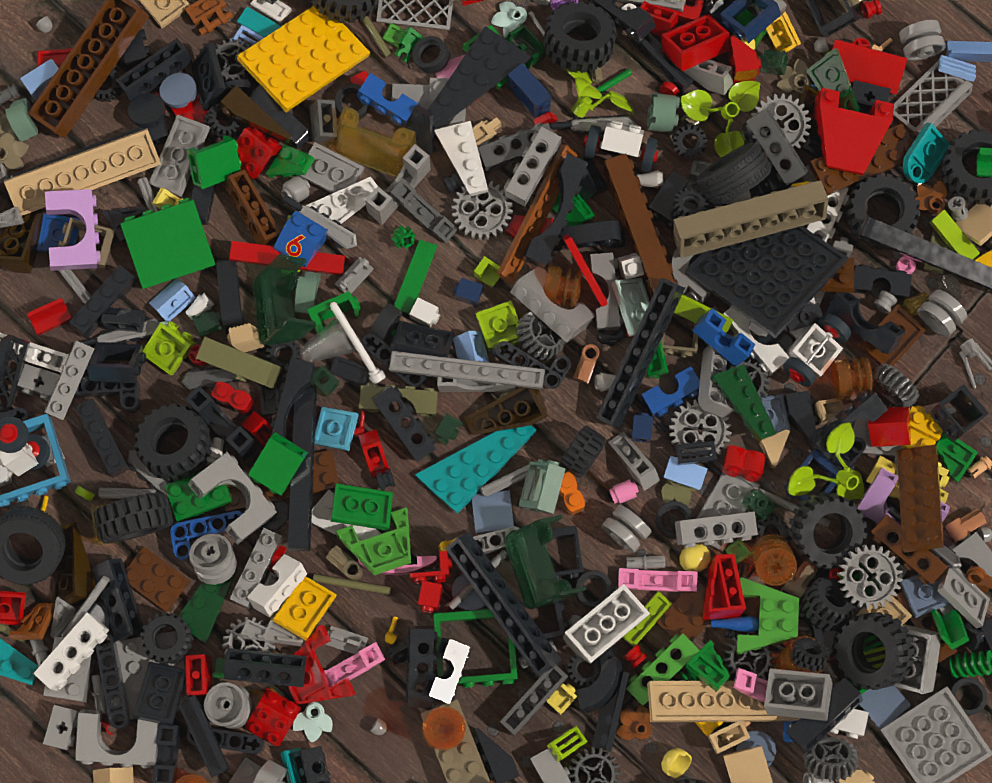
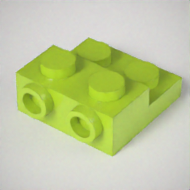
M512 300L476 313L488 351H491L497 342L507 341L514 346L521 344L518 342L520 337L516 335L519 319Z
M172 321L160 322L143 352L146 353V358L169 375H174L183 359L188 357L190 348L196 343L192 341V335L187 332L181 333L177 330V324Z

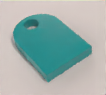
M926 122L905 154L903 172L905 177L911 182L924 183L928 181L945 157L948 146H950L949 142L932 123ZM916 168V173L913 176V170Z

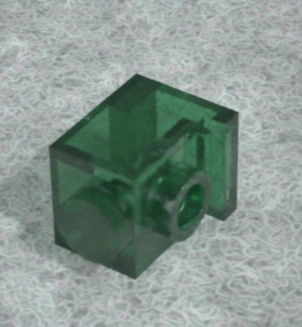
M764 50V54L759 56L763 73L785 75L789 61L784 50H781V52Z
M205 311L198 318L195 315L192 316L201 338L222 329L220 324L222 317L219 311L216 313L215 311Z
M324 365L320 368H315L312 383L327 398L340 385V382ZM326 378L327 382L325 384H321V379Z
M446 413L435 432L437 441L445 446L451 440L454 441L459 434L457 429L463 428V422Z
M760 489L748 491L745 499L741 502L749 512H755L756 519L765 520L777 507Z

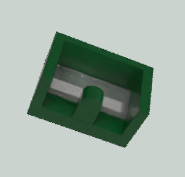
M525 24L509 32L506 37L507 41L532 57V59L524 63L528 70L544 59L546 51L543 43Z

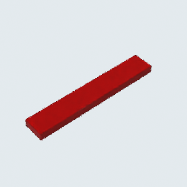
M238 241L231 242L229 261L343 275L345 256L317 252L305 268L273 249L274 246Z

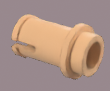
M987 456L980 457V460L967 468L968 473L971 472L970 476L975 479L985 470L991 469L992 461Z

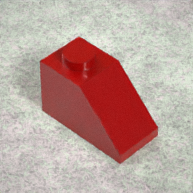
M646 1L640 6L653 17L656 26L651 31L653 34L661 36L677 28L678 11L650 4Z
M254 411L241 424L263 447L266 446L267 439L272 436L273 430L271 425L262 416Z
M377 429L358 435L371 477H376L375 472H385L389 467Z

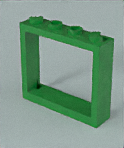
M490 610L434 614V628L437 631L436 652L441 643L440 623L496 618ZM509 636L511 673L462 677L457 685H463V688L474 687L475 683H482V686H494V682L501 681L502 685L514 684V680L518 679L515 645ZM437 657L438 677L444 675L443 659Z

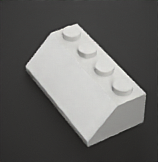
M623 584L564 633L563 640L577 655L592 663L650 615V613Z

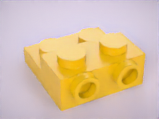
M919 405L910 407L911 445L900 447L907 449L935 445L940 440L943 430L925 412V408Z

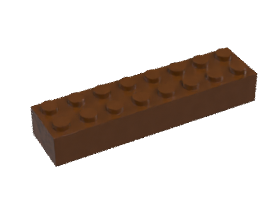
M106 0L28 114L65 139L149 15L129 0Z
M625 153L605 160L603 174L624 226L632 252L640 256L644 275L641 276L651 300L661 277L677 284L678 281L672 277V265L666 261V249L664 245H660L658 239L660 238L659 230L653 226V214L651 210H647L645 193H641L638 175L635 176L632 170L634 169L633 161L631 158L628 159Z

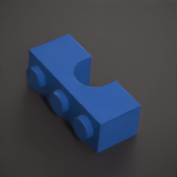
M370 73L358 91L357 97L360 102L374 107L377 113L388 116L394 124L404 127L418 103L403 93L396 101L386 100L382 95L386 82Z
M711 308L698 319L692 331L736 367L750 356L756 344L742 333L736 336L726 334L722 330L726 319Z
M692 367L674 376L673 380L677 386V391L674 394L668 395L663 393L658 385L641 394L640 399L651 417L656 415L661 417L668 412V408L672 406L676 408L684 403L683 400L689 396L692 399L699 395L700 380Z

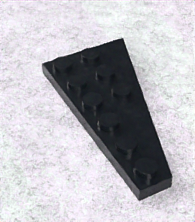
M485 26L427 110L433 114V127L435 129L443 127L456 117L457 114L468 108L474 101L502 82L517 66L528 62L532 57Z

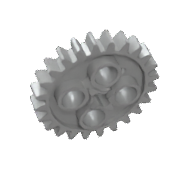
M774 94V100L767 96V103L761 100L762 107L755 106V109L759 113L768 107L776 121L782 122L791 113L794 114L792 118L784 123L782 131L791 145L800 149L799 142H806L803 136H809V133L805 130L811 128L810 125L806 124V122L811 121V118H805L809 111H802L805 105L801 104L798 106L799 99L793 102L792 95L785 99L784 94H782L781 99H778L777 95ZM778 107H785L787 109L786 115H777L776 110ZM791 121L799 123L797 130L792 131L789 129L788 125ZM761 127V133L767 136L770 129ZM772 143L771 149L778 152L780 151V145Z
M493 181L487 185L488 192L482 193L488 196V199L485 201L478 198L482 194L470 196L465 187H462L463 194L456 193L459 199H453L455 206H452V211H455V213L452 214V218H458L454 223L455 225L461 224L459 231L465 229V236L471 233L472 239H474L477 235L479 236V241L482 240L483 236L489 240V235L491 234L496 238L497 231L502 234V227H508L505 221L511 222V217L508 215H512L513 210L508 208L512 207V202H508L510 198L504 196L505 189L499 191V184L495 188L493 187ZM471 206L474 210L468 213L464 211V208ZM479 208H481L482 210L486 208V212H479ZM493 208H498L501 212L499 214H493L491 213V210ZM479 220L486 221V225L478 226L476 222Z
M696 400L693 401L692 406L689 402H686V409L680 406L679 410L681 413L675 411L674 415L676 418H671L670 420L671 423L675 424L669 426V430L674 431L669 434V437L675 438L671 444H690L685 441L686 435L694 437L695 442L693 443L704 442V438L710 437L715 443L716 454L720 456L721 451L719 448L722 450L726 449L723 443H729L730 440L726 436H731L732 432L726 430L731 427V424H725L729 417L723 418L703 410ZM692 416L696 419V423L691 425L686 421V418ZM708 418L713 419L715 426H708L705 420ZM698 427H702L701 429L704 431L702 435L697 431ZM683 428L692 429V430L684 431ZM706 431H717V434ZM711 447L682 450V453L711 450ZM709 454V455H700V456H694V457H695V458L707 457V456H712V454Z
M863 545L862 551L859 547H856V554L849 551L850 558L843 557L846 564L839 565L843 572H838L837 574L843 576V579L838 580V583L844 584L840 591L846 590L847 593L844 597L848 598L851 596L850 602L855 603L858 601V607H861L863 603L865 609H869L871 604L874 609H877L878 603L884 607V600L892 602L890 595L897 596L894 589H901L897 582H901L903 579L898 578L897 575L901 574L902 571L896 570L900 563H893L896 557H888L889 550L882 553L883 547H878L875 550V545H871L868 550L867 545ZM871 557L875 560L873 568H869L867 565V561ZM859 563L862 564L865 571L859 567ZM855 570L860 572V578L857 581L852 578V573ZM867 573H873L871 578L881 587V591L878 590L872 580H867L869 577ZM882 573L888 576V580L884 584L880 581ZM868 585L873 589L870 596H867L864 591Z

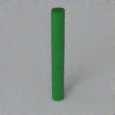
M629 68L598 86L597 89L600 93L605 92L631 76V70Z

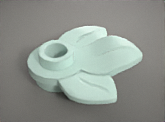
M508 1L499 4L501 11L497 12L491 20L493 25L503 27L504 38L507 37L509 32L527 20L526 10L523 7H516L512 2ZM516 13H520V17L515 18Z
M316 702L308 704L305 711L299 713L293 722V730H304L310 742H315L320 737L322 730L331 732L333 726L332 719L324 713L323 706ZM313 709L318 710L317 716L311 715Z

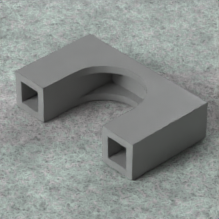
M414 145L403 157V168L394 182L385 191L377 186L365 200L368 214L383 225L400 205L390 191L402 178L415 188L431 170L430 156L417 145Z
M536 267L521 277L510 293L564 341L568 342L585 330L596 315L583 303L574 309L567 310L551 302L545 295L544 290L550 284L553 277L544 269Z
M228 452L201 471L188 483V486L199 499L220 485L235 486L243 493L246 499L245 512L225 529L237 545L277 513L273 503L266 500L262 490L252 483L248 473L244 470L242 471L238 466L236 458L232 455L230 456Z
M977 532L972 535L968 533V536L960 540L962 543L958 546L953 544L948 547L956 552L960 560L984 569L986 574L992 577V551ZM950 604L937 609V612L943 616L952 611L954 607Z
M82 709L78 713L77 761H81L82 764L101 762V765L105 766L121 763L123 767H132L133 764L141 765L142 768H152L156 764L158 723L138 720L135 745L125 751H116L109 748L102 739V711Z

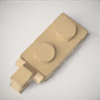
M497 117L489 123L487 120L481 121L472 128L477 148L482 143L491 140L496 135L495 131L502 126Z

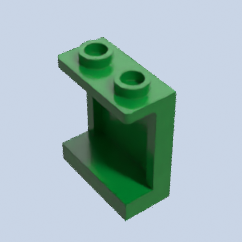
M225 135L222 137L223 141L200 150L194 147L186 149L194 185L205 189L227 180L228 176L241 171V161L238 158L237 152L238 144L235 139Z
M350 291L307 309L318 336L325 333L322 322L335 317L330 308L332 302L337 303L342 313L352 310L356 318L360 317L359 311H361L356 295L352 296Z
M274 432L248 476L252 477L254 482L268 487L272 493L282 495L308 452Z

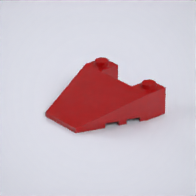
M821 88L815 98L813 116L814 120L817 121V132L821 138V148L826 167L863 175L893 120L894 104L876 100L869 110V114L838 108L840 91Z

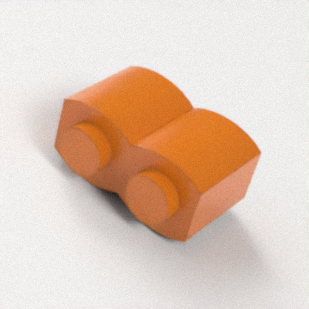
M571 472L564 473L559 494L563 497L566 511L570 515H574L584 510L585 501L583 495L577 489L574 475Z

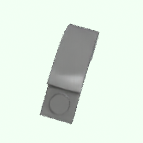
M676 248L672 258V277L678 281L679 285L685 287L683 295L688 293L693 300H698L703 304L707 300V291L685 274V270L702 253L680 258Z

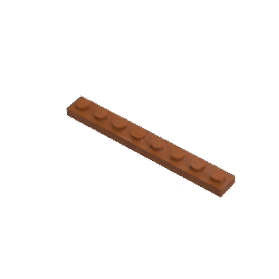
M567 145L560 146L497 272L509 284H514L525 262L522 258L527 245L533 238L538 236L560 192L557 172L563 157L567 153L575 157L578 156Z

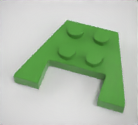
M407 507L391 512V519L395 525V530L359 541L353 526L336 530V536L373 575L410 564L411 552Z
M740 578L743 596L760 598L759 635H738L737 654L798 639L799 598L751 580Z

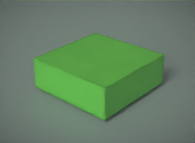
M390 23L382 39L399 49L401 44L398 42L405 29Z
M740 538L724 549L726 554L735 555L736 564H739L751 555V552L743 541H740Z

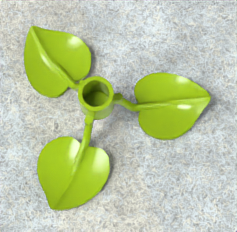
M566 68L568 73L575 78L578 100L571 109L575 115L583 118L589 109L593 110L594 107L605 99H610L612 103L632 112L634 115L635 112L631 103L623 95L615 91H609V94L602 97L600 91L591 85L592 78L588 72H570V69ZM591 98L599 99L594 104H591Z
M756 81L736 83L730 88L728 97L732 102L719 108H710L712 98L703 90H694L681 96L682 109L690 119L698 122L705 121L709 116V112L720 111L722 117L729 121L725 130L726 133L719 134L714 141V149L721 158L744 145L741 133L739 131L729 133L733 118L739 114V111L749 112L757 106L760 83Z
M843 423L833 429L826 442L828 452L835 453L844 470L838 471L836 479L818 474L813 475L812 468L801 466L794 471L790 478L787 489L789 494L801 496L809 493L815 487L814 479L819 478L836 483V494L848 500L862 499L864 484L861 474L857 470H850L840 457V453L848 452L854 444L855 435L851 423Z

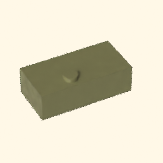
M204 337L196 359L236 374V379L244 382L249 379L275 390L284 371V368L206 337Z

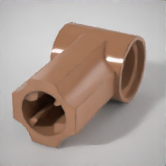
M589 344L583 348L573 379L589 384L599 358L597 346ZM588 350H593L596 356L590 359L586 357L585 353Z
M977 508L961 519L958 518L944 527L954 543L968 536V533L987 522L983 513Z

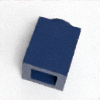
M461 278L460 283L456 282L453 290L455 300L477 307L483 291V285Z
M648 413L634 415L631 441L650 443L653 417H650Z

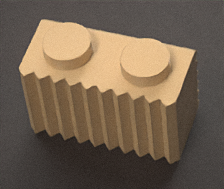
M250 323L240 325V327L237 326L236 328H229L228 342L236 349L248 352L265 347L262 331Z

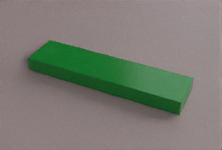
M421 239L418 242L394 304L404 314H410L419 297L437 250V245Z

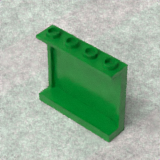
M189 198L179 200L178 205L171 206V204L161 206L160 211H145L142 213V217L135 219V216L124 218V222L120 223L143 289L216 265L194 200L190 201Z

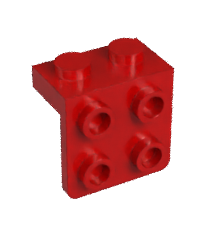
M252 126L246 127L236 141L238 144V158L241 161L240 168L245 170L253 179L259 177L271 156L279 154L282 149L275 138L269 137Z
M439 551L441 571L410 573L411 582H415V585H422V581L434 580L435 583H445L446 579H450V570H453V558L448 555L447 551Z
M267 688L246 723L245 728L274 746H279L295 721L301 707Z

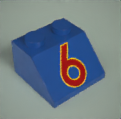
M295 210L286 222L273 249L306 268L326 241L328 229Z

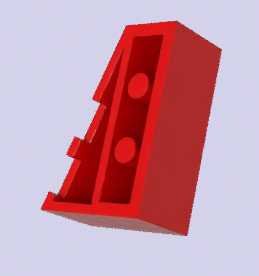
M715 555L709 563L702 620L740 617L746 610L735 555Z

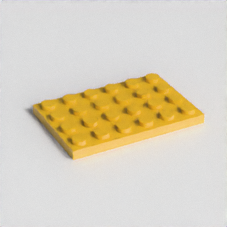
M314 6L237 56V60L285 112L370 55V51L343 23H338L339 20L336 19L333 21L328 19L327 15L323 16L319 13L320 9H316Z

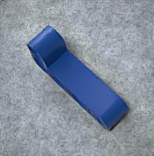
M233 511L174 524L171 527L170 534L175 556L180 561H189L192 541L208 534H228L225 531L228 527L226 519L233 522L236 520V517H240L243 513ZM216 521H223L221 529H214ZM197 525H204L202 533H195ZM178 529H185L183 537H176ZM187 547L188 554L181 557L179 555L180 549Z

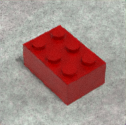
M709 14L661 35L662 52L681 71H685L730 51L729 32Z

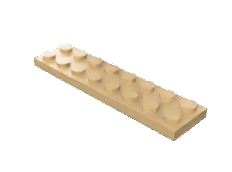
M146 128L4 180V184L14 207L17 206L20 209L21 215H25L46 207L45 192L93 190L161 165L149 131Z
M649 681L647 683L650 722L798 721L800 718L767 715L764 707L765 702L756 700L734 688L735 681H727L717 692L703 681Z

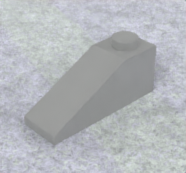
M707 60L683 71L707 90L725 95L733 85V67L712 60Z
M624 432L608 442L633 479L644 491L660 481L655 467Z

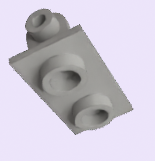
M359 257L335 285L344 293L350 291L352 294L374 268L369 265L365 258Z
M331 626L327 632L331 641L325 645L357 654L365 648L368 638Z

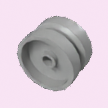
M937 20L920 21L900 31L899 37L901 43L905 45L903 51L905 57L908 58L907 60L926 59L941 53L946 48L944 38L939 36L941 28Z
M936 289L928 298L929 302H924L918 308L917 313L932 331L942 337L949 338L956 330L955 325L960 326L967 318V313L955 298L942 290Z
M619 504L613 511L615 519L607 518L602 524V528L619 545L634 553L640 546L638 539L645 540L652 531L636 514Z
M220 534L204 535L191 546L189 552L190 561L200 581L216 585L230 579L235 573L237 561L231 543L226 537Z
M229 682L219 683L213 686L207 693L204 700V711L207 718L214 724L229 729L240 728L248 722L254 712V700L251 693L243 687Z

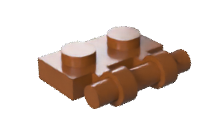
M198 0L185 8L195 26L201 22L204 26L198 29L202 36L207 32H213L217 26L228 23V20L233 17L230 10L224 14L221 11L227 7L224 0ZM214 14L218 16V18L214 19L211 22L207 20Z

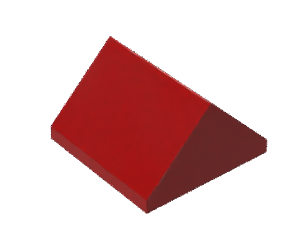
M910 407L887 408L888 410L874 422L868 420L872 447L911 445Z
M0 591V624L22 625L21 620L23 619L26 598L25 592Z

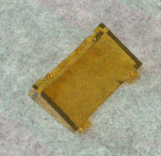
M344 106L340 117L336 143L337 153L351 161L397 177L403 168V157L414 145H417L415 132L406 128H400L394 133L392 139L358 127L359 114L354 109Z

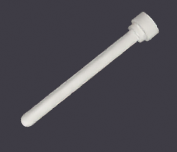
M332 302L330 308L368 368L369 379L374 384L380 382L386 377L382 369L379 370L378 367H375L336 302Z

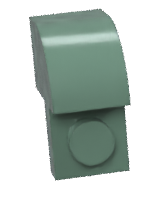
M27 98L14 101L10 108L6 109L10 126L21 142L38 134V124L28 114L30 102Z
M302 271L297 283L295 312L309 314L307 309L316 306L321 274Z

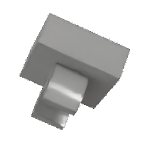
M841 237L840 242L835 240L833 247L849 258L853 249V245L848 244L849 239Z

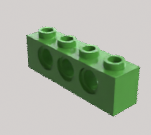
M677 633L669 641L671 645L667 649L663 647L655 654L657 659L653 663L648 661L641 668L644 672L639 677L634 675L627 682L629 686L626 689L642 706L649 700L648 687H645L642 683L643 677L650 676L653 681H669L700 651L684 633L681 635ZM674 648L679 649L682 653L681 658L678 660L673 659L670 655L671 650ZM659 662H664L667 665L665 673L657 671L656 666Z

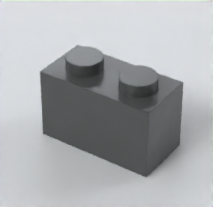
M317 99L309 106L312 142L330 143L337 137L335 100Z

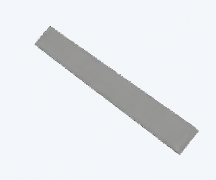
M392 351L389 371L540 390L543 388L545 369Z

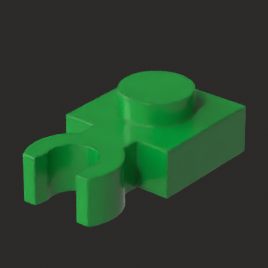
M407 27L398 42L402 47L395 51L394 56L400 57L401 53H403L402 62H408L410 52L413 53L416 43L424 37L413 28Z

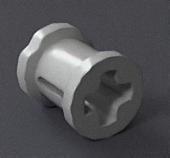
M959 196L951 198L948 206L952 210L951 216L953 220H965L968 217V210L965 207L964 198Z

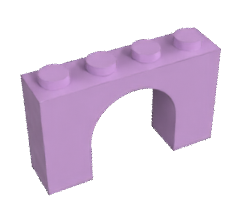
M92 189L45 192L47 215L72 214L79 217L86 226V234L78 244L69 247L49 248L50 270L97 268V262H101L100 251H96V244L99 243V232L94 230V225H98L97 213L93 214V207L97 205L96 195H92Z
M881 467L858 504V510L862 511L865 518L872 519L878 525L887 514L901 526L900 522L887 513L889 510L887 497L896 485L899 476ZM941 501L943 522L948 515L950 506Z

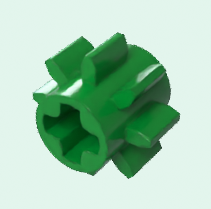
M400 225V227L393 230L391 240L395 242L394 245L399 249L402 246L407 249L414 244V237L416 235L412 232L413 229L409 226L404 228Z

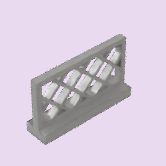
M379 0L376 19L378 23H393L395 25L450 31L453 0H449V5L444 9L438 4V0L431 1L425 7L419 0H412L407 5L403 0H400L404 7L398 12H395L390 6L396 0L389 2ZM417 1L422 9L414 15L408 7ZM435 3L441 11L432 17L426 9ZM389 7L394 15L389 19L381 18L382 11ZM407 9L412 17L407 21H402L398 15ZM425 11L430 19L426 23H420L416 17ZM443 13L447 18L446 26L438 25L434 19Z
M939 60L894 103V110L897 107L906 106V114H898L894 111L893 117L915 134V138H917L926 122L932 123L937 127L972 92L973 84L968 80L965 82L959 77L944 73L945 77H934V71L939 68ZM945 81V89H934V82ZM947 81H956L959 86L948 89ZM923 82H932V89L921 90V84ZM935 93H946V98L943 101H935ZM911 94H919V102H908V97ZM921 94H932L933 101L922 102ZM933 105L931 113H922V106ZM909 106H919L920 114H909ZM909 118H920V124L915 128L909 123Z

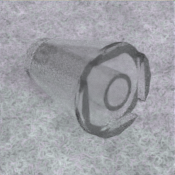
M335 318L302 346L301 355L305 361L308 360L313 363L355 352L356 349L350 343V339L338 319Z

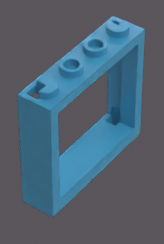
M48 414L23 422L26 424L29 432L46 428L60 476L0 495V507H7L10 505V502L16 500L17 502L28 500L29 496L34 494L36 496L48 493L47 490L52 488L61 489L71 482L52 419Z

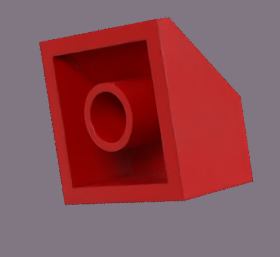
M731 36L729 40L730 51H727L729 66L733 67V85L743 81H755L756 76L759 75V69H761L760 57L757 58L755 50L735 36Z

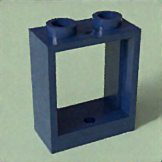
M735 0L720 15L723 27L727 31L731 30L734 32L739 40L743 39L749 44L780 17L781 12L778 3L774 0ZM753 3L764 10L745 27L735 20Z
M521 63L508 74V88L529 112L537 118L546 112H550L552 95L526 66Z
M815 449L801 465L807 466L811 461L833 479H836V474L841 470ZM789 481L784 486V489H786V494L789 495L791 498H797L800 501H802L803 499L806 501L809 500L808 495L806 494L801 496H793L789 494L787 490ZM831 482L824 492L829 494L836 483Z

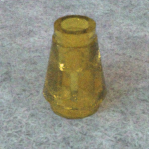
M926 292L920 293L904 300L901 307L910 316H916L918 308L924 302H929L928 298L930 296Z

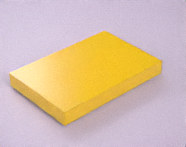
M305 576L303 581L297 585L274 616L273 622L307 641L335 600L337 594Z

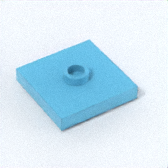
M321 407L315 431V445L349 451L359 414Z

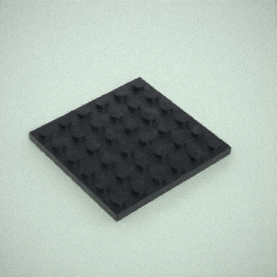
M799 226L703 252L685 270V274L776 338L848 261V257L805 227Z

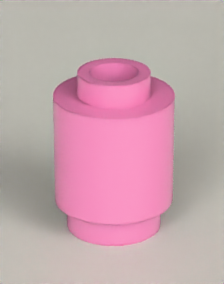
M628 479L614 485L612 489H609L614 504L618 502L621 504L636 498V493L639 490L635 481L631 482Z

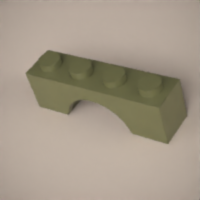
M366 383V386L361 385L360 412L363 410L370 413H379L380 410L371 398L389 385H385V387H377V384ZM405 386L404 389L398 388L403 395L400 397L401 400L411 404L417 416L436 418L438 392L434 391L435 389L423 388V390H415V387Z

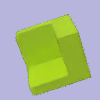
M484 256L474 270V277L493 288L500 279V276L497 274L500 266Z

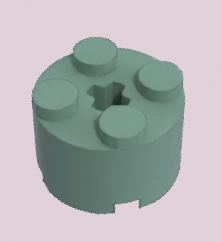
M652 93L650 101H653V104L650 107L648 106L647 112L648 130L667 133L674 132V127L678 124V115L675 114L676 108L679 107L680 98L675 95Z

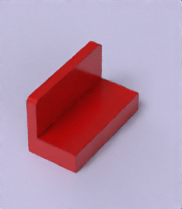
M62 298L26 314L38 336L68 323L72 319L68 307Z

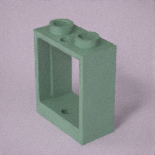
M538 459V462H530L518 507L534 512L554 514L565 468L559 467L558 462L551 460L544 461Z

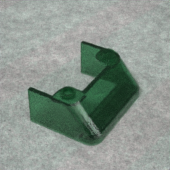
M279 254L253 282L259 338L262 345L271 346L301 340L316 326L314 321L295 318L292 291L297 287L299 279L297 271L306 263L304 258Z
M562 515L538 519L508 534L505 538V547L523 602L528 609H536L587 590L586 586L572 589L566 579L557 580L546 544L553 538L551 524L563 519Z

